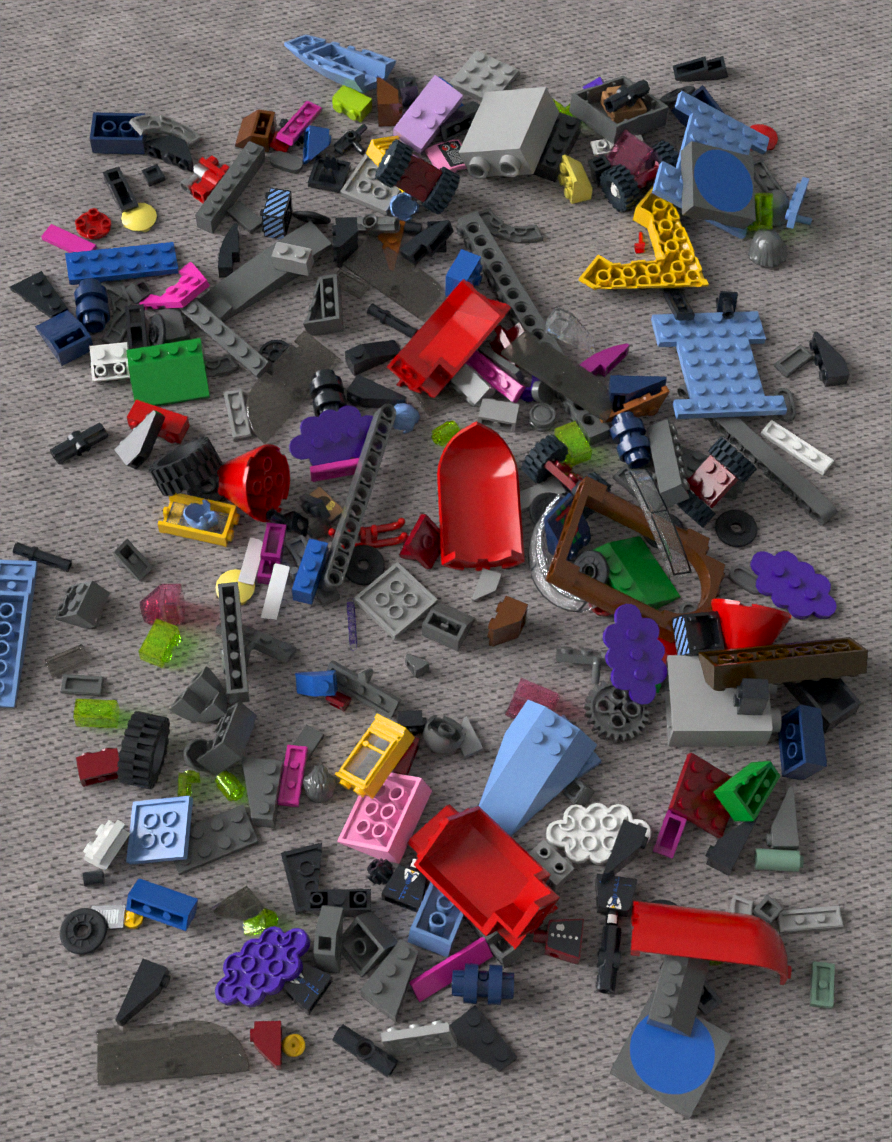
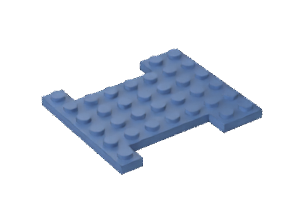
M683 91L678 94L675 108L689 115L681 150L693 141L749 155L750 149L762 155L766 152L769 137ZM681 150L676 168L664 161L659 164L652 190L653 194L682 208L683 189ZM705 220L740 239L746 237L748 227L740 229L723 225L716 221Z
M758 311L734 312V317L731 319L723 318V312L694 313V320H676L673 314L652 315L651 322L658 347H676L689 395V399L674 400L673 408L676 419L786 414L787 407L783 395H764L750 344H764L766 340Z

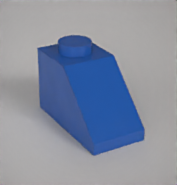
M309 125L304 131L303 164L309 163L330 145L331 135H329V129Z
M336 670L295 673L297 694L313 697L335 695L338 690Z

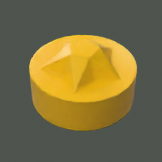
M125 909L123 925L128 929L140 927L144 916Z
M298 1034L287 1035L282 1041V1050L289 1057L300 1056L305 1050V1041Z

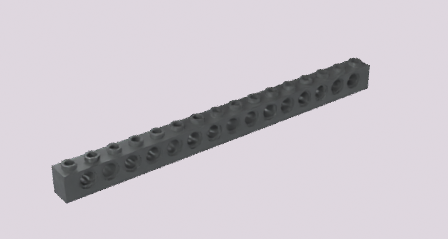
M475 211L459 217L456 226L458 235L464 238V244L467 249L470 248L473 254L481 256V265H483L481 273L488 278L489 287L491 289L494 288L497 300L511 307L506 315H510L512 318V325L515 326L518 323L523 325L538 352L534 355L537 367L545 373L546 382L552 385L555 397L557 399L560 398L562 408L565 413H569L573 427L578 428L580 439L583 442L585 441L588 447L609 439L610 428L607 423H601L599 419L601 413L479 213Z

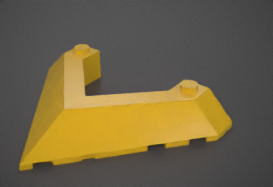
M653 187L636 206L633 221L648 229L656 259L654 261L637 260L631 261L629 264L612 263L598 254L578 280L593 290L709 286L707 279L703 276L699 260L695 257L687 232L682 227L676 207L672 203L653 194Z

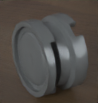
M547 403L535 404L530 409L529 424L532 429L538 432H547L552 429L555 423V409Z

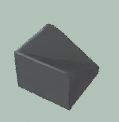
M144 278L133 282L125 289L135 304L153 294Z
M406 655L405 665L415 678H419L429 671L428 662L414 655Z
M577 777L563 792L575 805H582L583 807H585L595 793L589 785Z
M767 894L756 906L752 914L771 925L784 908Z

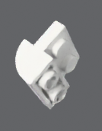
M127 342L89 346L93 382L130 378L126 351L128 350Z
M108 820L106 825L101 824L95 833L98 837L94 842L90 841L83 851L86 853L84 860L100 869L106 870L130 835L129 832L123 829L125 824L119 820L115 824Z

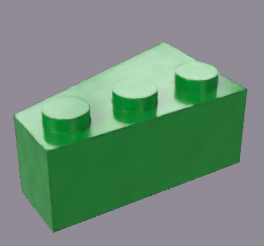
M771 761L751 762L716 789L714 793L735 822L754 821L781 775Z

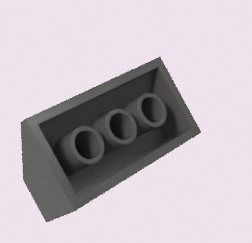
M665 955L647 1020L648 1025L686 1037L691 1036L710 960Z

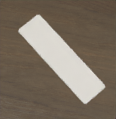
M250 538L238 579L239 582L254 584L263 544L259 539Z
M274 564L261 618L277 620L290 569L289 566Z

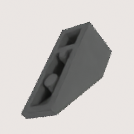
M789 786L769 833H766V845L770 846V849L797 850L799 847L793 786Z

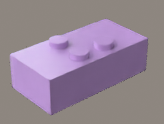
M434 75L393 128V136H398L400 141L422 155L440 132V126L461 105L463 95Z

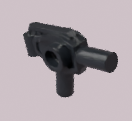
M362 124L356 131H347L334 144L335 151L340 155H344L347 150L354 147L360 155H363L366 150L359 142L361 141V135L367 130V126Z

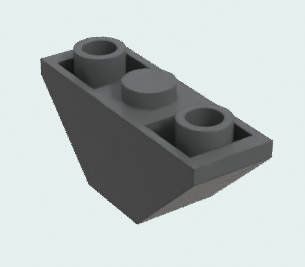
M323 905L315 929L314 957L317 969L324 972L340 973L344 907Z

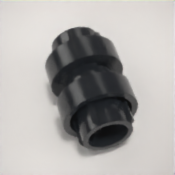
M322 369L315 372L313 380L309 384L315 416L319 417L325 410L332 409L338 411L343 406H347L346 397L343 394L342 379L335 375V372L331 369Z

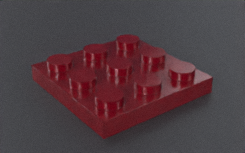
M694 753L687 754L668 809L717 838L723 837L730 814L714 791L732 778V776Z

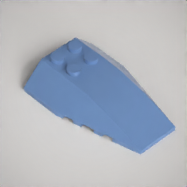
M306 34L284 42V46L309 67L321 75L355 89L360 93L376 89L378 77L386 81L396 64V60L370 50L362 49L361 52L357 51L354 46L349 45L348 48L340 46L338 42L326 43V39Z
M527 700L503 737L479 807L510 836L514 835L538 811L543 809L548 802L575 780L597 744L581 729L552 710Z

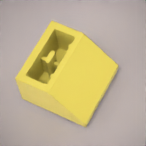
M562 155V162L559 164L561 172L558 175L560 185L564 186L565 197L569 198L571 204L590 200L592 197V186L581 162L567 155Z

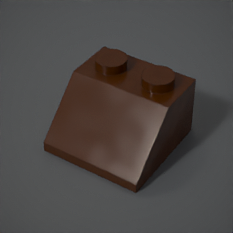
M378 77V127L396 126L402 118V109H399L402 108V97H398V90Z

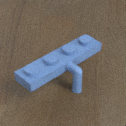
M802 177L801 183L796 184L785 216V220H788L786 226L793 229L795 222L811 225L812 218L799 215L809 178Z

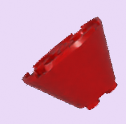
M265 444L227 461L217 470L219 476V495L227 498L254 520L270 522V520L266 519L267 511L274 508L281 513L282 508H279L283 499L287 500L289 494L290 469L286 456L281 454L278 446Z
M711 600L712 611H718L725 650L773 645L792 616L788 612L757 604H752L751 607L743 606L740 601Z

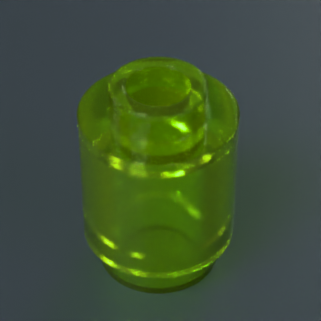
M453 420L444 422L432 430L431 438L433 442L440 446L447 444L460 431L459 426Z
M225 770L215 778L216 787L228 801H238L243 797L245 787L233 773Z

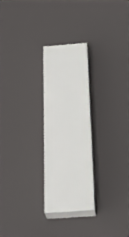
M773 420L760 433L761 436L821 475H824L834 462L833 459Z

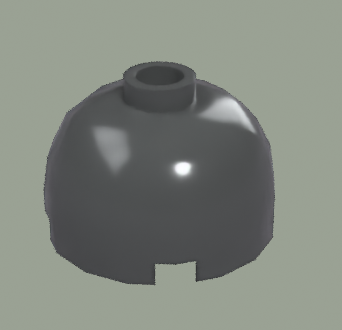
M433 715L429 718L423 732L425 743L436 754L445 755L457 751L466 737V733L464 735L462 733L463 727L447 716H443L441 719L436 718L438 715Z

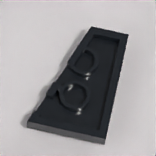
M42 271L10 286L12 292L17 293L22 299L34 305L36 309L49 318L68 310Z
M322 842L281 853L296 915L306 913V890H319Z
M476 1005L450 1024L457 1037L458 1045L498 1072H501L517 1059L515 1053Z

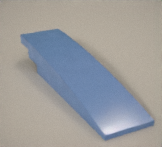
M0 560V707L15 708L34 597L38 568L37 561Z

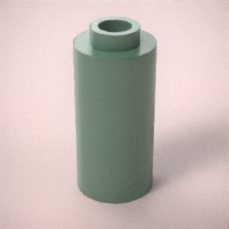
M756 848L754 854L755 870L799 872V869L803 868L804 857L797 850Z

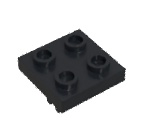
M326 153L325 157L317 156L308 180V187L340 193L346 183L351 162L338 160L336 155L330 157L329 153Z

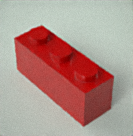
M139 400L134 402L127 416L128 425L132 430L145 419L147 414L155 410L165 416L158 437L164 438L169 443L176 442L181 444L190 427L188 416Z

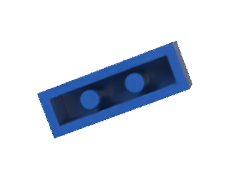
M309 538L292 587L294 601L313 604L329 554L328 543Z
M138 878L128 893L126 910L186 931L196 915L198 899Z

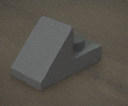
M128 538L113 551L118 566L125 567L137 581H140L153 568Z

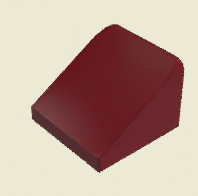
M338 691L335 695L325 697L329 705L341 711H346L352 700Z

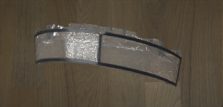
M647 469L624 472L625 479L632 487L658 545L670 581L692 573L674 522L650 472Z
M559 493L544 511L533 530L528 549V564L532 580L545 599L561 609L574 613H583L597 606L545 581L549 565L542 543V533L545 530L544 517L565 497Z

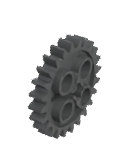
M611 678L608 684L602 680L600 686L595 684L594 690L591 689L589 691V696L586 697V704L583 709L587 710L584 717L590 718L587 725H594L591 730L592 732L597 729L599 730L598 737L605 734L606 741L609 737H613L614 743H616L618 738L624 743L626 737L631 741L634 735L638 737L641 733L640 731H644L645 725L649 721L646 718L650 715V711L647 710L649 704L640 705L634 703L629 696L628 690L615 688ZM613 695L620 696L621 700L616 699ZM598 706L605 707L607 711L600 710ZM627 710H633L635 715L629 714ZM612 721L618 722L620 726H615Z

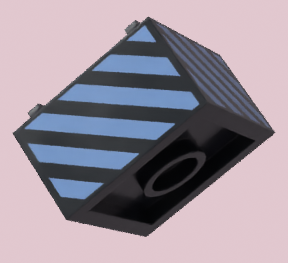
M270 187L269 192L265 194V199L267 200L264 209L260 211L263 221L262 232H264V237L282 239L287 235L292 219V193L290 190Z
M718 611L683 614L671 618L677 655H699V652L725 650Z

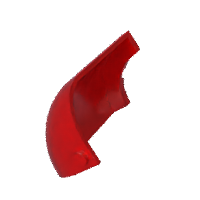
M476 421L460 430L451 438L444 448L438 464L437 485L441 565L461 571L464 568H475V571H482L483 568L490 570V567L502 566V569H506L525 562L518 468L514 455L504 439L491 428Z
M633 901L631 924L634 928L632 929L631 956H640V953L644 952L758 966L778 972L780 974V985H784L791 978L792 967L788 965L786 948L780 935L773 926L757 916L642 901Z

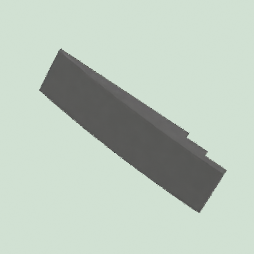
M311 221L277 241L312 249L314 263L318 261V256L332 248V243ZM274 243L215 285L197 301L208 309L219 297L224 299L234 309L222 321L225 322L301 276V274L274 269L271 257L276 245Z

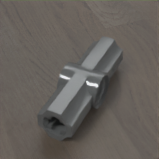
M374 214L357 217L358 233H369L373 237L381 233H397L400 230V220L398 217H376Z

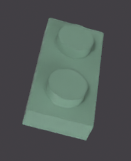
M816 961L811 963L810 1006L833 1008L835 964Z

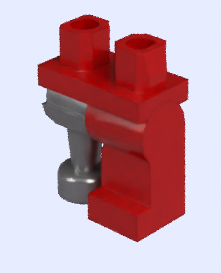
M213 155L208 159L202 157L199 159V163L194 166V174L189 179L182 180L180 187L188 194L192 192L195 199L204 203L230 167L223 164L218 168L219 161Z

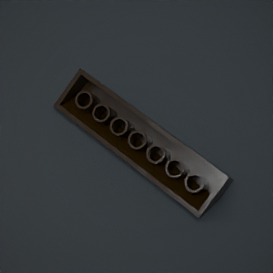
M851 637L699 652V660L705 682L715 691H724L726 688L737 689V686L741 685L743 678L768 679V684L782 685L783 682L801 683L802 680L820 681L821 678L857 677L859 674H867L868 650Z

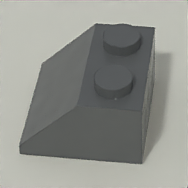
M370 911L357 916L342 934L341 954L358 975L363 977L388 956L398 941L374 912Z

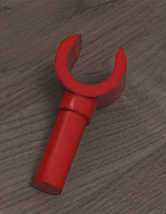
M643 232L639 233V243H634L636 254L645 252Z

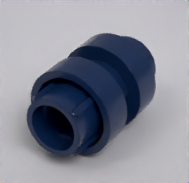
M84 279L79 283V287L74 292L76 316L88 332L98 333L105 329L106 324L110 320L107 289L97 279Z
M629 411L616 415L612 420L613 426L610 429L613 442L618 445L616 450L620 461L628 464V467L631 469L647 465L651 460L649 455L651 447L649 438L644 436L646 429L642 419L637 418L633 412Z
M465 963V970L453 969L452 996L463 997V1004H477V998H488V1005H501V999H513L514 972H502L503 965L489 964V971H478V964Z

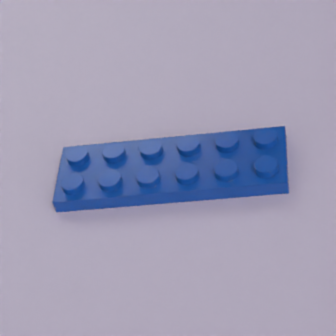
M173 242L65 253L69 285L79 284L82 280L88 278L103 282L179 273Z

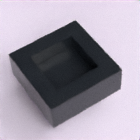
M158 164L141 170L149 187L165 181V176Z

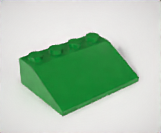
M201 338L126 350L134 402L139 400L154 406H162L210 398L205 353Z
M640 536L608 542L594 549L600 552L608 562L609 578L606 585L655 609H659L681 598Z

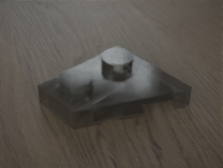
M247 885L211 907L216 916L245 921L257 916L264 909L262 903Z

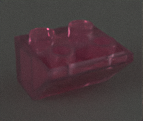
M625 129L606 158L613 166L617 164L626 166V170L629 169L631 171L630 174L635 177L639 174L644 162L650 158L653 149Z
M160 584L140 601L139 606L144 623L149 625H158L159 623L177 625L179 622H184L185 598L181 584Z
M521 678L505 716L515 719L527 700L543 705L554 712L560 695Z

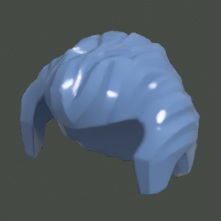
M402 192L391 199L390 211L394 217H398L401 221H411V215L418 212L419 204L410 199L413 196Z
M399 403L394 406L396 418L393 427L398 430H405L403 431L405 434L413 430L414 424L420 419V415L412 405Z
M203 499V504L201 505L191 503L184 509L183 515L192 528L208 530L218 524L220 515L215 511H210V502Z

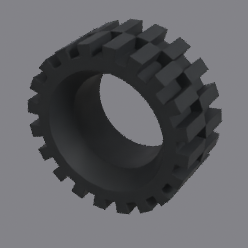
M200 437L168 451L166 455L159 457V460H155L148 470L162 495L173 496L175 493L179 494L183 490L191 489L192 486H196L201 481L208 479L210 475L215 474L221 468L222 461L208 437Z
M135 711L131 716V720L128 721V727L125 729V736L121 742L120 759L117 765L119 767L117 771L118 781L123 784L152 789L155 787V783L158 782V776L161 774V768L167 754L170 722L169 718Z

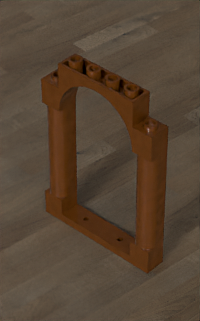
M586 476L578 484L545 581L613 615L619 606L633 604L640 610L642 618H650L658 624L659 638L673 643L675 638L671 618L683 614L712 612L711 600L719 596V585L725 576L723 572L725 564L707 555L710 538L691 528L686 531L675 525L688 561L697 572L701 584L699 605L695 611L690 613H674L665 609L661 612L580 572V567L567 561L566 558L584 506L662 544L650 512L607 491L606 485ZM652 514L664 545L685 557L672 523Z

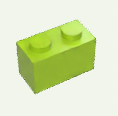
M342 85L332 97V105L336 112L343 113L351 120H357L361 123L372 111V98Z

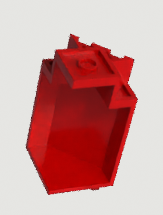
M463 279L387 366L388 369L400 378L396 385L399 387L402 385L409 386V390L417 393L425 391L430 397L435 398L505 317L511 307L506 303L488 299L485 295L480 294L470 282Z
M449 804L407 842L418 853V859L414 866L485 936L497 931L514 949L522 944L528 933L532 934L543 924V920L547 915L553 914L558 909L555 904L560 897L545 884L551 874L479 806L471 809L467 808L459 813Z

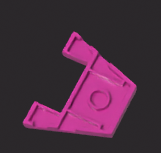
M189 262L179 270L182 277L177 284L167 288L166 293L162 296L150 294L139 305L143 304L145 310L148 309V306H152L153 309H159L161 306L166 308H183L210 285L194 264Z

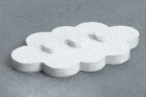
M594 803L587 809L582 805H571L565 810L563 820L553 821L549 824L546 831V839L548 843H552L556 848L564 849L566 857L573 863L581 864L590 860L596 865H603L608 862L623 820L647 828L645 836L649 838L648 842L651 837V829L645 821L633 819L629 808L621 804L612 805L607 808L601 803Z

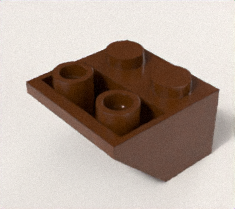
M258 109L243 118L235 147L244 148L250 141L264 147L265 152H269V145L277 127L275 112Z
M505 596L504 601L498 603L496 608L497 615L495 618H491L488 629H490L487 635L489 646L494 647L519 638L526 623L528 604L509 596Z

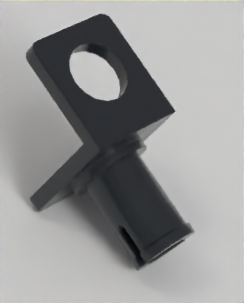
M720 291L719 298H716L717 312H723V318L731 319L734 317L738 292Z
M274 508L267 511L266 519L273 523L285 524L287 526L286 531L293 530L299 535L307 536L309 520L299 513L291 511L281 514ZM298 520H300L303 523L302 530H300L297 525Z

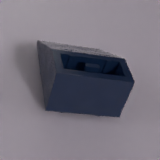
M68 310L35 326L61 366L90 352L89 346H93L92 338L88 331Z
M610 375L607 411L612 409L615 413L624 409L623 404L648 393L651 396L660 393L661 387L666 386L667 377Z

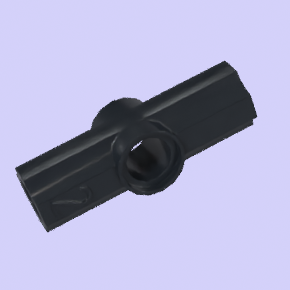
M643 79L628 87L626 85L619 87L616 94L604 100L606 111L612 113L624 106L629 108L634 106L639 98L649 93L650 87L648 82Z
M99 422L83 432H72L66 441L51 448L50 453L56 463L60 464L75 455L82 456V453L89 452L91 446L108 438V434Z
M614 925L603 926L601 947L598 951L596 991L603 994L615 993L617 971H619L621 951H619L622 928Z
M344 1024L339 1027L332 1039L334 1043L357 1057L360 1062L366 1063L387 1078L393 1073L399 1062L374 1045L370 1039L362 1037ZM362 1047H369L371 1049V1053L368 1055H362L359 1051Z

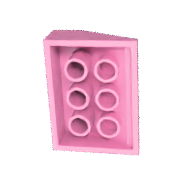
M390 773L373 799L366 795L364 798L358 796L337 842L377 859H387L389 862L400 864L408 846L407 842L412 837L431 795V788L422 778Z

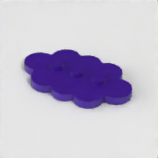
M349 405L343 406L338 411L332 409L325 410L319 417H307L301 422V435L294 437L290 441L289 452L295 459H308L312 466L349 460L351 457L360 458L373 416H361L356 407Z
M765 551L754 554L750 567L758 575L756 588L761 594L771 596L775 606L783 609L788 608L789 613L793 617L801 620L807 619L811 615L819 619H828L833 616L836 611V602L828 595L831 584L825 576L815 574L814 568L809 563L798 562L797 557L788 551H781L775 556Z
M624 604L615 611V624L609 625L603 632L604 644L609 648L606 652L605 660L607 665L613 669L611 672L613 686L619 690H628L629 696L634 703L644 705L650 703L655 698V685L662 683L667 676V667L661 660L664 656L665 648L657 639L659 636L658 624L650 618H642L640 610L635 605Z
M274 926L265 929L259 939L254 938L246 941L241 952H235L226 958L223 964L225 977L215 987L216 998L227 1006L240 1001L243 1005L250 1008L260 1005L266 995L279 993L285 981H292L301 974L303 963L300 957L310 947L311 940L309 935L300 928H293L285 933L281 928Z

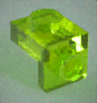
M267 908L243 914L244 935L252 936L262 933L269 927H277V913Z

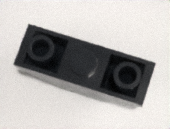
M167 135L145 142L146 152L150 157L159 158L167 164H174L182 170L193 172V160L185 140L173 135Z
M371 889L306 890V912L319 916L323 905L344 907V918H352L370 912Z

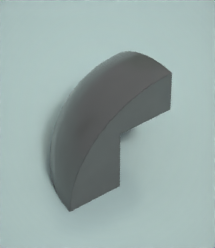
M205 666L190 681V685L186 690L180 693L169 710L190 721L209 722L226 714L227 698L218 678Z

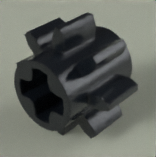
M387 859L373 860L367 868L370 874L368 879L374 885L376 883L378 885L387 884L393 875V870L391 869L393 865Z

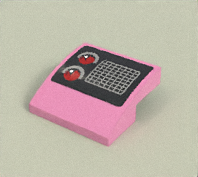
M459 139L450 140L446 143L442 142L425 150L433 166L438 169L446 167L456 173V170L467 169L459 155V150L462 146Z

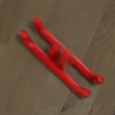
M399 518L394 523L360 527L358 536H360L361 543H355V546L369 545L374 548H380L405 542L408 538L406 532L401 533L398 537L377 540V533L400 529L405 525V519ZM331 528L328 533L330 537L334 538L336 530Z

